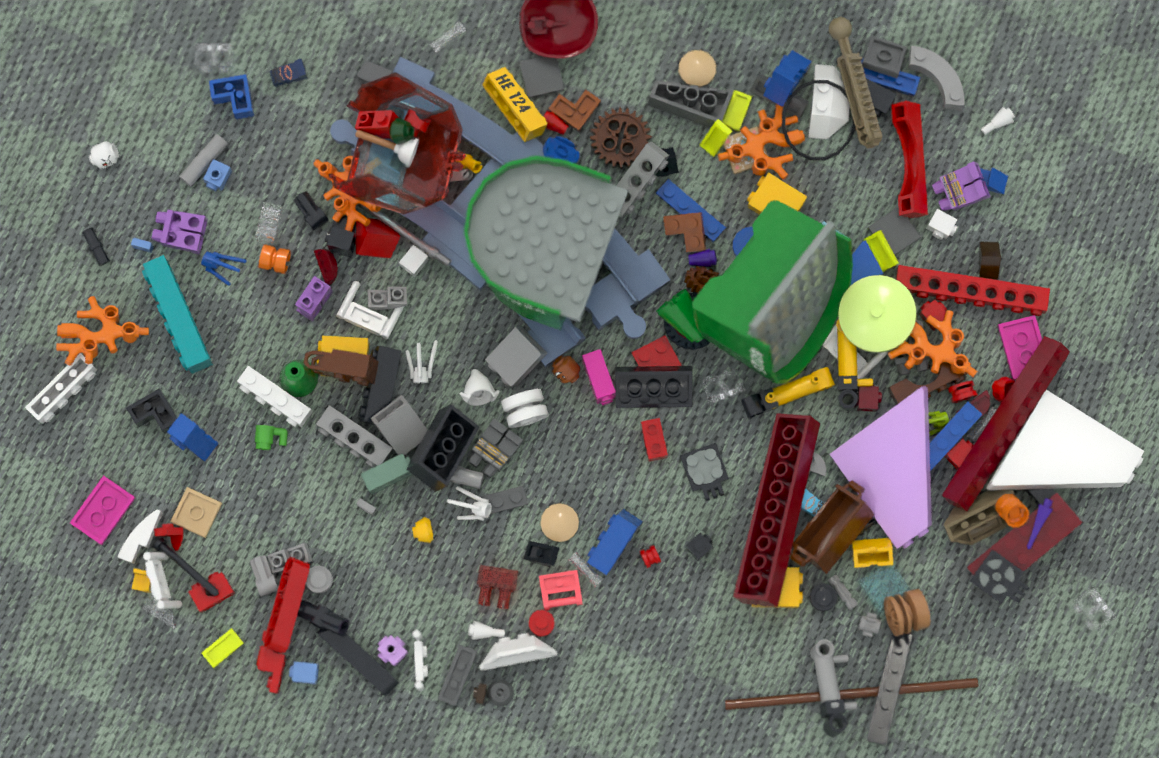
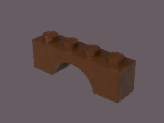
M942 362L938 376L932 383L917 385L906 378L890 386L888 391L896 405L923 386L928 388V398L932 397L930 393L936 390L938 393L948 389V384L954 382L956 385L964 381V376L967 373L956 374L951 370V364Z

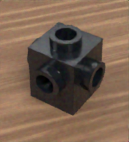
M673 147L661 148L669 155L666 160L668 164L662 171L659 170L656 176L666 177L670 174L679 173ZM649 162L650 170H652V164Z

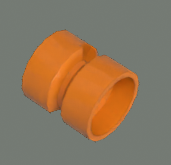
M264 244L259 258V268L270 270L273 267L275 272L286 274L288 269L286 262L290 261L291 250L279 248L276 251L275 247Z
M1005 494L997 500L996 512L1009 526L1020 527L1027 522L1029 518L1028 508L1015 495Z

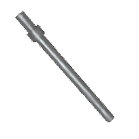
M357 204L427 252L428 256L432 259H437L447 267L450 265L452 260L440 253V250L435 246L431 247L381 211L371 212L362 204Z

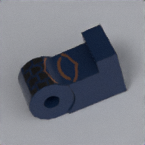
M302 59L270 70L274 87L308 79Z

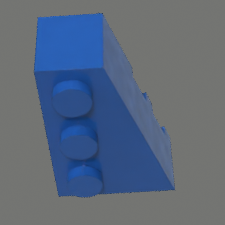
M793 50L788 56L784 55L779 63V67L776 66L773 71L772 78L769 77L764 85L766 90L763 96L783 107L788 97L804 77L812 61Z
M182 413L167 431L171 435L169 439L183 451L187 448L203 461H206L218 445L217 441L212 439L210 435L205 434L206 432Z
M624 509L617 516L613 514L608 522L610 525L607 532L605 530L602 531L597 539L600 543L597 547L593 546L587 556L590 558L587 563L607 575L643 521Z

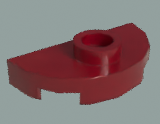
M314 250L323 279L326 284L331 285L337 277V261L329 250Z
M987 390L969 402L982 413L980 418L988 412L990 407V395Z

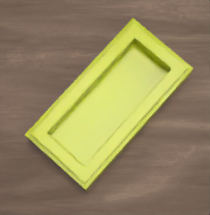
M734 90L722 123L728 128L739 132L752 96Z
M718 119L714 122L700 143V146L711 156L715 157L732 133V130Z
M881 230L864 239L883 272L899 264Z
M231 628L205 649L202 655L215 668L244 643Z

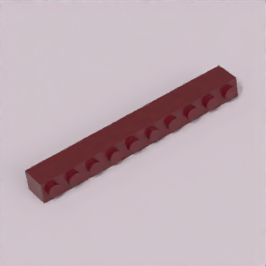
M1044 336L941 495L951 505L967 512L974 503V500L1069 355L1070 351L1061 342Z

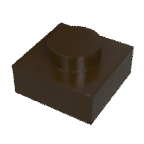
M479 683V686L474 688L473 699H476L475 703L484 705L487 690L486 684Z

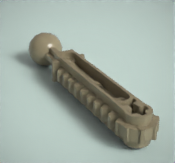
M837 17L829 24V34L833 39L838 40L842 56L837 58V67L840 69L858 140L866 148H874V146H878L881 142L882 133L863 70L862 57H860L859 53H852L848 39L852 33L850 21L844 17Z

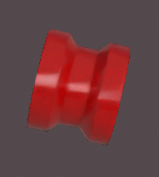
M654 545L650 546L647 550L639 551L646 568H650L654 563H661Z

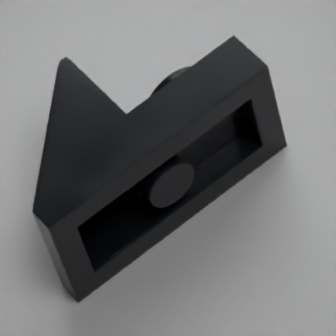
M529 541L523 559L551 567L555 565L560 548Z

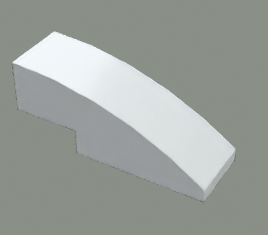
M156 510L138 524L123 544L117 557L135 564L141 546L149 549L154 537V529L158 527L163 512Z

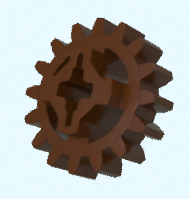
M696 266L695 269L691 267L686 272L684 283H687V288H691V292H697L698 295L710 278L718 277L719 272H713V269L707 270L704 266L703 268Z

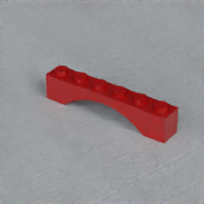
M903 101L891 105L892 123L900 138L905 162L904 181L898 196L899 216L917 218L928 215L921 108L919 103Z

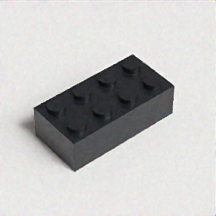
M452 404L440 409L406 470L435 492L447 487L480 427Z

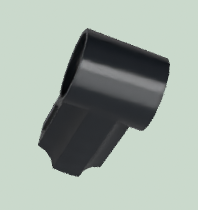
M307 191L296 196L294 202L305 216L304 219L313 231L329 221L323 210L316 205Z

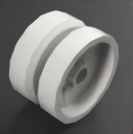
M541 389L524 391L501 401L504 412L511 413L506 417L509 428L526 426L549 416L546 405L540 404L544 400Z

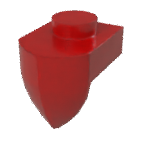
M162 524V528L154 529V536H170L172 547L175 551H178L183 542L184 529L183 527H174V524Z

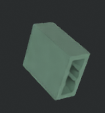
M402 453L361 473L370 494L373 495L413 475L406 470L410 463L409 457L405 458Z

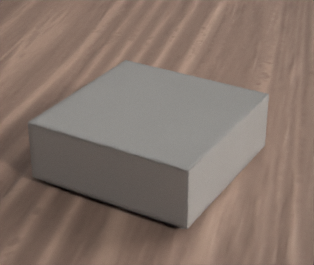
M361 498L356 503L360 509L372 516L375 515L377 509Z

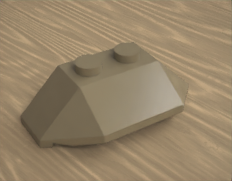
M1013 490L986 491L976 497L967 512L954 507L943 524L951 542L973 545L1006 528L1008 524L996 512L995 506L997 500L1002 495H1015Z

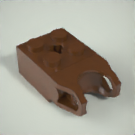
M333 349L332 353L324 351L305 353L303 363L319 375L333 377L343 383H350V380L357 382L358 385L368 386V383L375 384L379 361L368 354ZM311 355H317L316 357L312 358V362L310 365L308 363L309 357Z

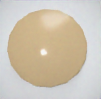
M694 50L688 52L679 63V74L689 85L703 87L713 80L716 73L714 59L704 51Z
M558 503L551 505L544 511L540 524L542 532L546 537L553 541L562 542L568 541L575 535L578 530L579 520L573 508L566 504Z

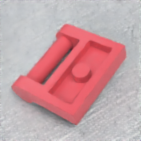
M577 570L539 576L545 611L553 607L565 605H583ZM575 590V596L573 597H566L554 600L548 599V595Z

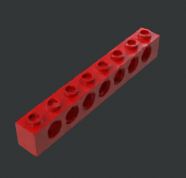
M898 265L895 280L902 283L910 293L917 294L919 298L934 296L938 301L953 299L957 304L972 302L976 307L991 305L995 310L1010 308L1014 313L1029 311L1031 315L1042 316L1048 309L1050 288ZM910 279H917L919 281V286H912L910 284ZM929 282H936L938 284V289H931L929 287ZM948 285H955L957 287V292H950L948 290ZM967 288H974L976 290V295H969L967 293ZM986 291H993L995 298H988ZM1005 294H1012L1014 301H1007ZM1024 297H1031L1033 304H1026Z

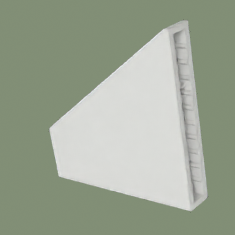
M1046 390L1016 435L986 488L988 490L1121 487L1125 483L1129 484L1135 474L1132 472L1135 467L1138 468L1142 463L1143 458L1141 456L1144 451Z

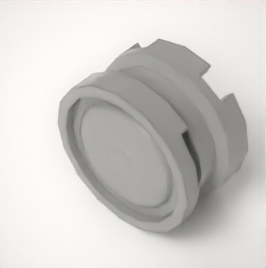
M323 566L310 568L306 581L307 587L317 594L327 592L333 583V576L330 571Z

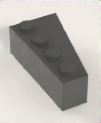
M656 80L648 105L711 128L716 120L723 121L734 90H718L713 87L702 88L697 85L686 86L681 85V83Z

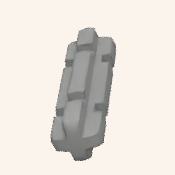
M837 575L832 576L828 580L829 584L832 587L834 586L838 596L843 602H846L847 608L852 610L858 605L857 601L851 597L852 595L845 585L840 583L839 577Z

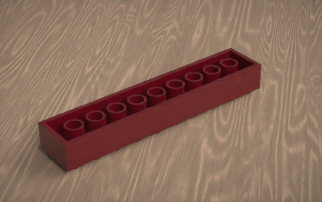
M776 414L733 596L743 604L778 608L821 424L810 415Z

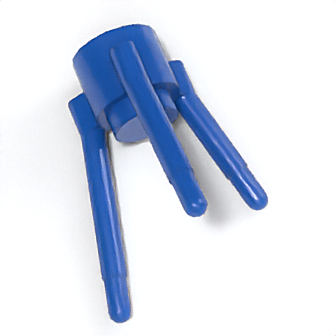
M207 251L202 258L201 265L206 267L205 271L212 273L230 286L231 283L214 269H217L220 265L240 272L239 268L221 262V259L246 263L247 260Z

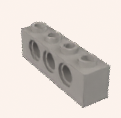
M652 141L645 145L616 185L628 190L631 196L630 200L625 199L620 217L626 214L629 216L635 209L634 203L637 199L640 201L646 194L645 188L655 182L657 179L656 173L659 170L662 171L668 164L666 160L669 155ZM646 161L652 164V170L646 168ZM635 176L641 179V185L635 183Z
M330 405L316 423L321 434L326 437L331 435L335 438L334 442L342 448L346 445L351 449L350 453L358 459L360 456L367 460L365 463L371 468L386 462L394 451L388 444ZM336 424L343 425V430L339 433L333 431V427ZM356 434L359 436L358 442L350 443L349 437ZM373 445L375 451L372 454H366V446Z

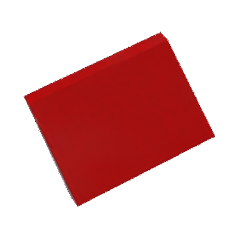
M368 218L370 220L368 226L356 221V255L391 258L400 239L399 233L379 219Z

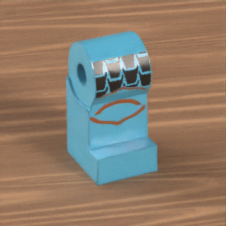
M805 488L801 509L814 517L825 503L817 499L816 496Z

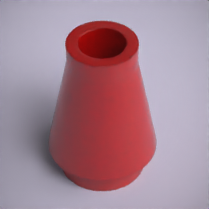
M546 111L543 116L548 123L545 129L564 135L568 125L554 112Z

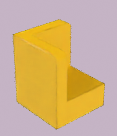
M134 569L133 573H135L132 589L151 593L152 586L146 571Z

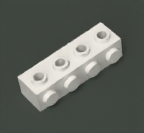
M81 353L78 354L71 366L67 365L25 408L42 424L49 422L54 417V412L58 408L62 409L68 403L67 399L72 394L76 395L82 389V384L94 378L97 369L92 364H86L85 357Z
M247 366L237 380L239 385H241L239 389L246 394L250 392L256 396L255 400L262 405H265V403L270 405L272 412L278 416L283 414L287 417L286 421L294 427L298 425L302 428L312 414V410L249 366Z

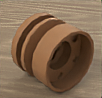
M919 589L906 591L903 593V597L900 594L885 597L884 612L886 620L895 636H901L903 633L908 634L911 628L914 631L929 628L930 612L928 604Z

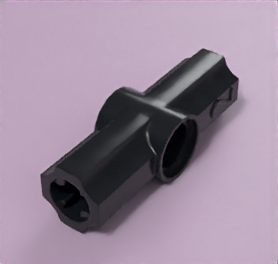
M301 599L298 617L309 621L314 626L323 630L326 628L340 635L347 632L349 628V620L335 614L332 610L318 604L316 606Z

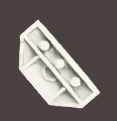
M815 64L814 80H829L842 86L845 90L841 73L834 66ZM813 84L808 138L828 139L848 122L850 105L840 89L829 84Z
M529 633L520 634L518 639L510 640V637L498 639L499 643L494 644L480 665V670L485 671L557 656V652L535 636H529Z

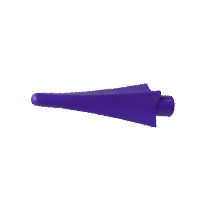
M1045 498L1043 504H1039L1033 531L1027 545L1028 549H1031L1039 531L1053 510L1050 508L1053 501Z

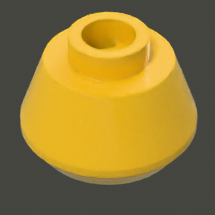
M424 517L415 522V527H412L414 538H418L419 542L431 543L434 539L430 519Z

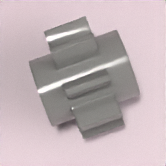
M868 612L867 616H861L858 630L863 631L862 635L872 637L873 633L878 634L881 620L876 619L877 614Z

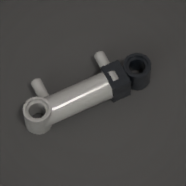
M822 639L811 648L810 656L814 660L822 703L819 705L821 719L828 718L823 724V729L828 736L836 737L846 730L848 726L847 719L843 714L846 713V710H856L857 703H844V699L840 698L834 663L848 662V655L833 656V644L829 640ZM819 648L825 650V655L820 653ZM832 721L838 724L839 729L833 727Z

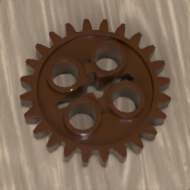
M619 107L618 112H615L612 108L610 115L608 112H604L605 118L598 116L600 123L594 122V126L597 129H591V133L594 134V136L590 137V141H594L591 144V148H597L594 151V155L601 154L599 161L605 158L606 166L612 162L613 168H615L616 164H619L620 169L623 168V164H626L629 168L630 162L635 161L645 145L649 143L647 141L651 140L652 136L646 135L651 129L644 128L647 125V121L641 122L643 116L636 117V111L629 114V108L625 112H622L621 107ZM625 122L624 139L621 141L619 153L616 154L618 137L621 133L622 124ZM616 123L619 128L613 131L610 130L609 125ZM629 128H635L637 130V133L635 135L628 134L627 130ZM607 141H611L614 143V147L609 149L604 144ZM631 146L633 151L625 153L623 147Z

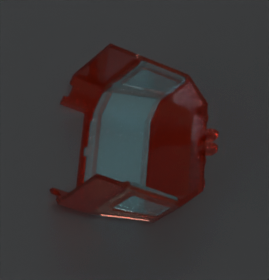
M396 72L361 85L357 91L359 94L354 102L350 100L346 106L355 112L392 110L399 118L404 120L408 109L416 112L419 119L426 118L432 121L426 134L419 132L417 135L419 144L410 168L406 167V164L399 160L398 154L394 153V150L358 138L347 180L345 181L332 173L328 174L329 178L334 181V188L357 200L403 215L426 208L445 199L449 192L448 187L453 171L459 172L463 170V164L455 161H462L466 157L464 152L458 151L463 129L453 104Z

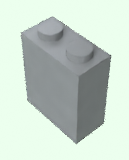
M522 326L515 327L485 360L489 363L488 367L502 377L501 380L504 384L513 387L518 386L548 353Z
M402 395L371 417L397 455L402 453L403 455L408 454L411 449L421 443L428 431Z

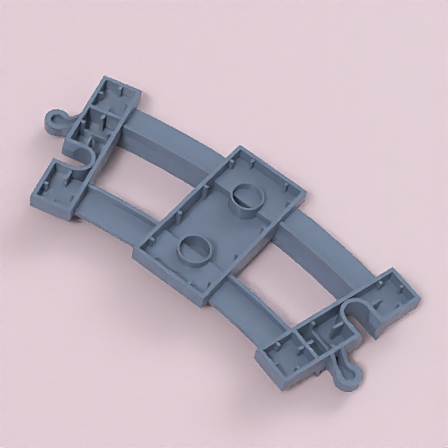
M400 57L393 71L396 75L386 90L381 89L379 102L401 109L404 113L403 120L408 109L415 111L416 114L418 112L458 135L489 156L491 159L455 201L448 205L421 185L390 168L397 153H394V150L356 137L357 130L347 120L335 121L330 129L331 136L339 144L347 143L352 146L351 156L361 161L363 165L368 164L375 158H378L381 162L379 166L372 170V175L380 180L377 186L360 176L351 181V190L371 192L380 198L384 205L425 230L428 234L422 240L431 247L435 246L440 250V253L452 260L450 266L481 291L487 283L470 260L464 235L468 203L482 181L507 162L532 156L545 157L543 144L535 138L524 142L517 131L512 136L470 106L431 85L435 72ZM614 228L602 260L611 274L593 285L584 310L591 314L592 322L598 331L618 319L623 325L625 335L631 339H638L644 335L646 323L642 317L634 313L632 308L670 283V278L649 249L638 256ZM518 314L531 329L528 333L548 353L540 361L544 368L552 364L559 356L565 355L586 340L581 330L576 328L569 318L565 319L560 331Z

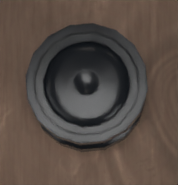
M829 584L815 586L809 596L812 607L818 611H828L837 602V592Z

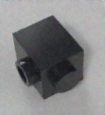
M700 532L686 544L685 548L699 561L713 549L711 545L713 541L707 534L702 535Z

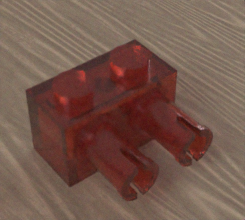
M480 565L477 579L480 594L477 604L483 606L485 598L484 605L490 606L492 589L495 588L500 591L497 608L502 609L503 601H505L504 609L509 610L511 593L513 591L516 592L519 571Z

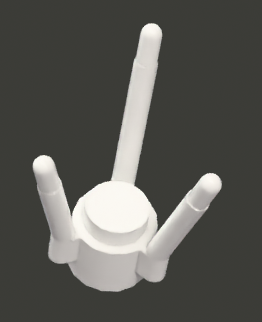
M437 340L434 341L427 371L426 367H422L421 344L417 343V367H415V371L410 353L406 350L410 379H413V383H428V378H432L431 372L437 349Z
M459 486L456 487L458 491L478 502L468 504L447 499V503L471 508L472 513H475V515L457 516L458 520L478 519L484 521L485 518L490 516L492 506L491 503H488L489 500L483 499Z

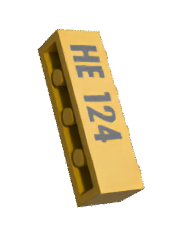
M506 67L487 74L482 86L523 141L527 142L542 135L548 123Z

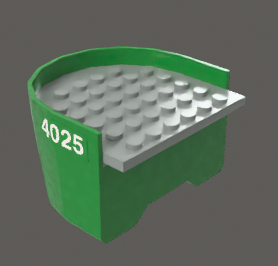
M532 156L507 162L482 181L468 203L464 235L470 260L502 304L524 318L561 331L566 318L580 322L628 190L612 185L611 176L567 160Z
M773 200L767 204L752 224L753 236L723 275L710 278L693 300L692 306L695 324L702 337L774 383L782 384L788 383L806 368L831 333L839 317L841 299L851 285L853 257L851 239L837 232L835 224L828 221L824 225L780 201Z

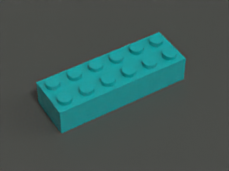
M162 255L144 263L143 267L145 270H142V274L148 284L152 285L149 290L156 302L159 301V304L156 306L163 319L167 320L164 322L168 333L174 336V339L171 341L178 354L181 353L182 355L179 359L183 368L193 374L212 366L213 363L168 260Z

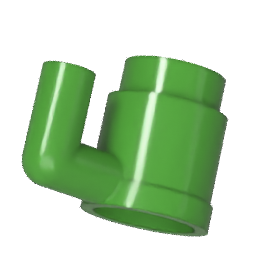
M256 425L255 449L271 450L274 435L280 436V446L287 445V429Z

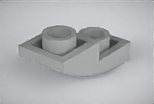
M406 287L368 290V309L385 310L407 306Z
M307 543L267 555L273 574L283 571L289 557L306 563L312 562Z

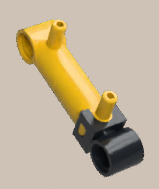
M838 319L836 324L838 391L841 392L838 400L842 409L852 411L858 406V397L855 393L858 392V387L873 386V379H858L857 347L844 335ZM846 396H852L854 401L852 404L846 405L843 399Z
M825 367L778 387L769 388L759 392V394L748 396L742 399L741 402L747 417L752 418L815 392L835 386L829 368Z

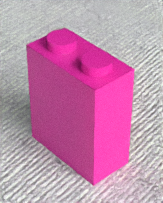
M601 349L582 355V362L597 404L601 403L603 406L612 403L616 392Z

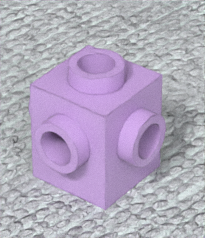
M385 636L378 643L380 646L378 648L380 651L378 656L385 663L389 661L394 667L408 654L403 648L405 643L398 636L395 639L392 636L389 638ZM390 647L395 648L392 653L388 652Z

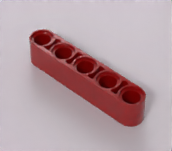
M293 557L287 559L264 638L265 648L282 654L287 651L310 569L309 563Z

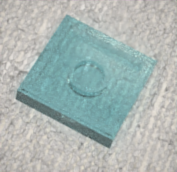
M894 564L881 566L858 581L879 614L884 612L885 597L894 596L895 594H900L903 597L904 592L910 591V588Z

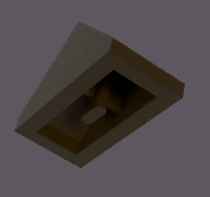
M979 242V277L998 280L1001 262L999 242Z

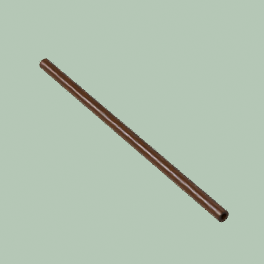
M968 678L901 684L899 694L977 688L978 679ZM880 686L839 690L840 698L877 697ZM820 692L733 699L725 700L726 710L821 702Z

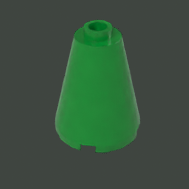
M683 289L668 302L666 301L656 312L690 342L696 341L698 343L704 337H702L695 324L693 300L689 292Z
M301 359L290 361L283 367L280 373L281 387L293 397H304L310 394L316 388L318 382V374L309 369L303 363L304 360Z

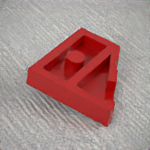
M666 335L631 352L638 366H682Z

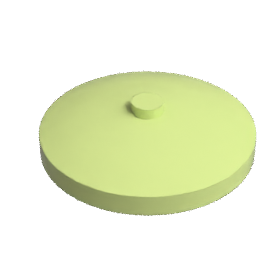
M882 275L868 276L856 281L844 293L839 306V322L844 335L856 347L874 353L887 352L903 344L912 333L916 322V306L909 290L899 281Z

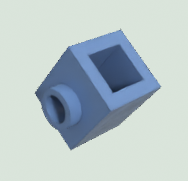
M213 159L203 178L206 187L213 191L217 189L222 191L232 169Z
M294 662V666H290L289 677L292 678L293 682L317 684L319 665Z

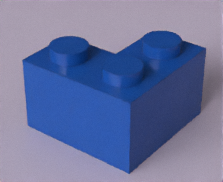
M246 74L209 81L211 98L214 105L231 102L236 119L254 116L250 85Z

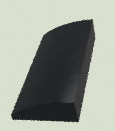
M692 366L615 367L616 408L692 407Z

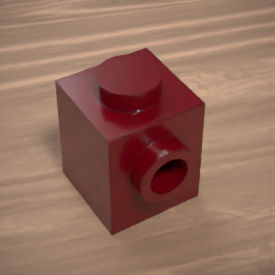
M874 383L873 386H859L857 411L876 412L878 410V403L882 401V392H879V387L874 386Z

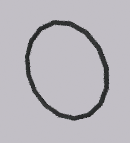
M812 80L800 85L788 97L782 111V131L787 144L797 155L808 160H827L838 155L850 143L856 129L854 120L847 141L837 152L825 157H810L799 152L790 142L785 128L786 111L790 101L802 88L814 83L829 84L840 89L847 98L846 91L842 86L829 80Z

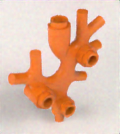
M776 104L773 119L767 117L765 110L758 111L760 118L759 134H753L744 126L740 132L747 139L746 143L743 145L734 144L731 148L726 149V152L719 153V161L728 159L732 163H740L744 156H750L754 159L752 172L755 175L762 176L766 173L767 169H771L784 180L788 174L782 168V164L793 161L792 154L772 158L768 157L763 151L767 143H773L781 147H790L786 142L784 134L778 132V128L782 127L783 107ZM796 115L786 117L785 126L798 123ZM797 129L787 132L789 140L794 146L805 141L802 130L799 131Z
M347 156L343 160V167L345 169L343 172H339L329 162H321L316 159L313 163L318 168L319 174L333 184L332 189L323 195L324 198L329 201L334 196H340L334 201V208L337 212L332 219L339 222L343 215H347L345 227L347 231L352 232L356 221L365 226L370 224V220L356 210L357 204H362L371 212H379L383 206L381 199L371 192L363 190L352 191L350 188L351 181L360 176L375 186L379 184L380 180L372 175V170L381 164L378 158L363 165L354 156Z
M91 296L88 298L91 309L89 311H77V318L98 319L102 322V329L98 332H91L80 324L62 323L57 326V336H61V338H79L80 342L57 343L56 350L69 352L65 363L69 366L73 364L75 358L80 353H83L86 364H92L93 359L98 355L97 345L99 343L106 344L110 353L113 354L118 351L115 345L117 338L123 337L125 342L133 343L140 335H149V328L140 327L133 322H126L122 326L117 325L119 323L118 308L109 305L102 309L98 305L95 296Z
M950 310L946 311L943 321H938L931 315L926 320V322L942 333L943 341L940 345L930 344L922 326L915 322L914 329L910 334V337L915 340L914 344H909L905 341L896 349L888 352L890 359H894L902 354H908V360L904 366L909 370L913 365L921 364L925 356H928L933 362L932 373L937 374L939 372L942 362L951 364V370L956 374H965L966 372L974 377L978 372L971 367V363L968 362V358L965 355L956 354L954 351L955 348L961 345L964 334L960 329L952 328L953 312Z

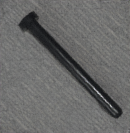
M163 537L155 542L154 548L157 551L162 550L213 596L219 594L216 587L166 545L167 541Z

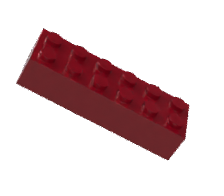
M1056 493L1050 498L1053 501L1050 508L1053 510L1039 531L1031 549H1028L1027 545L1033 531L1038 508L1029 515L1024 525L1013 528L967 566V568L974 575L993 549L1022 571H1025L1083 522L1060 495Z

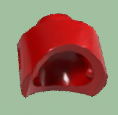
M408 109L404 118L405 121L410 122L413 126V137L417 138L419 132L426 134L432 121L426 118L419 119L416 112Z
M1005 376L994 381L992 385L993 398L1002 402L1015 380Z
M537 610L529 618V628L536 636H547L554 629V618L548 611Z

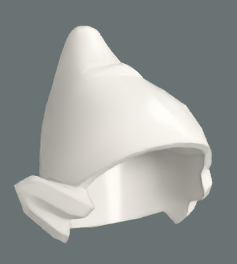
M473 369L470 378L466 382L464 393L460 392L459 394L466 403L478 406L487 404L490 401L493 402L500 391H495L489 379L479 370Z

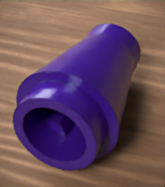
M707 249L688 255L690 266L712 267V265H717L715 250Z

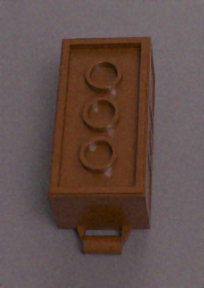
M853 480L843 487L839 484L835 486L836 490L793 542L791 560L802 567L806 563H811L825 574H828L875 515L866 502L861 500L865 488ZM850 487L859 494L856 496L847 489Z

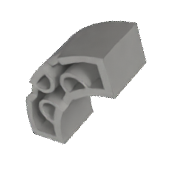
M911 46L908 69L918 71L935 82L942 96L943 109L962 111L964 107V92L960 79L952 66L933 51Z

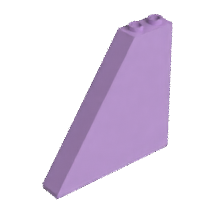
M923 386L830 453V456L848 481L853 480L865 488L861 499L873 511L875 519L897 549L901 546L904 549L914 543L912 540L918 535L921 538L929 532L927 528L932 525L928 388Z

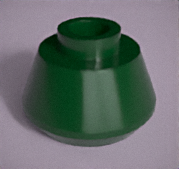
M401 118L395 119L390 125V137L395 144L407 142L414 135V128L411 123Z

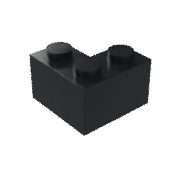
M343 215L339 222L333 221L332 229L327 232L325 242H327L330 252L352 258L356 245V222L352 232L345 230L347 215Z
M160 388L126 407L138 427L155 418L165 434L178 418Z

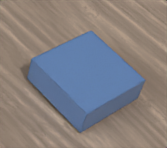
M137 238L132 239L131 245L133 248L152 253L153 245L151 242Z

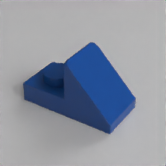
M980 168L988 191L1004 194L1008 176L995 168H991L990 171Z

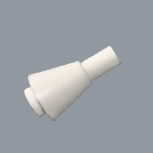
M1002 107L991 122L981 128V130L986 135L995 128L1013 123L1015 115L1010 108L1005 109Z
M477 621L469 624L468 636H471L472 640L492 636L504 638L505 630L493 629Z

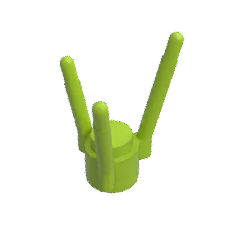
M928 412V415L932 416L929 419V423L932 424L933 428L936 427V429L929 432V437L940 432L949 423L947 412Z

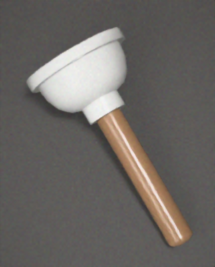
M357 130L355 134L358 138L394 150V153L398 154L399 160L406 164L408 168L412 164L419 144V139L417 138L415 140L410 139L402 144H395L361 130Z

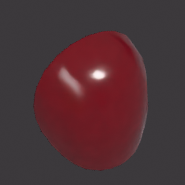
M525 0L519 19L521 37L526 48L537 55L549 58L577 56L587 50L596 38L598 15L593 0Z

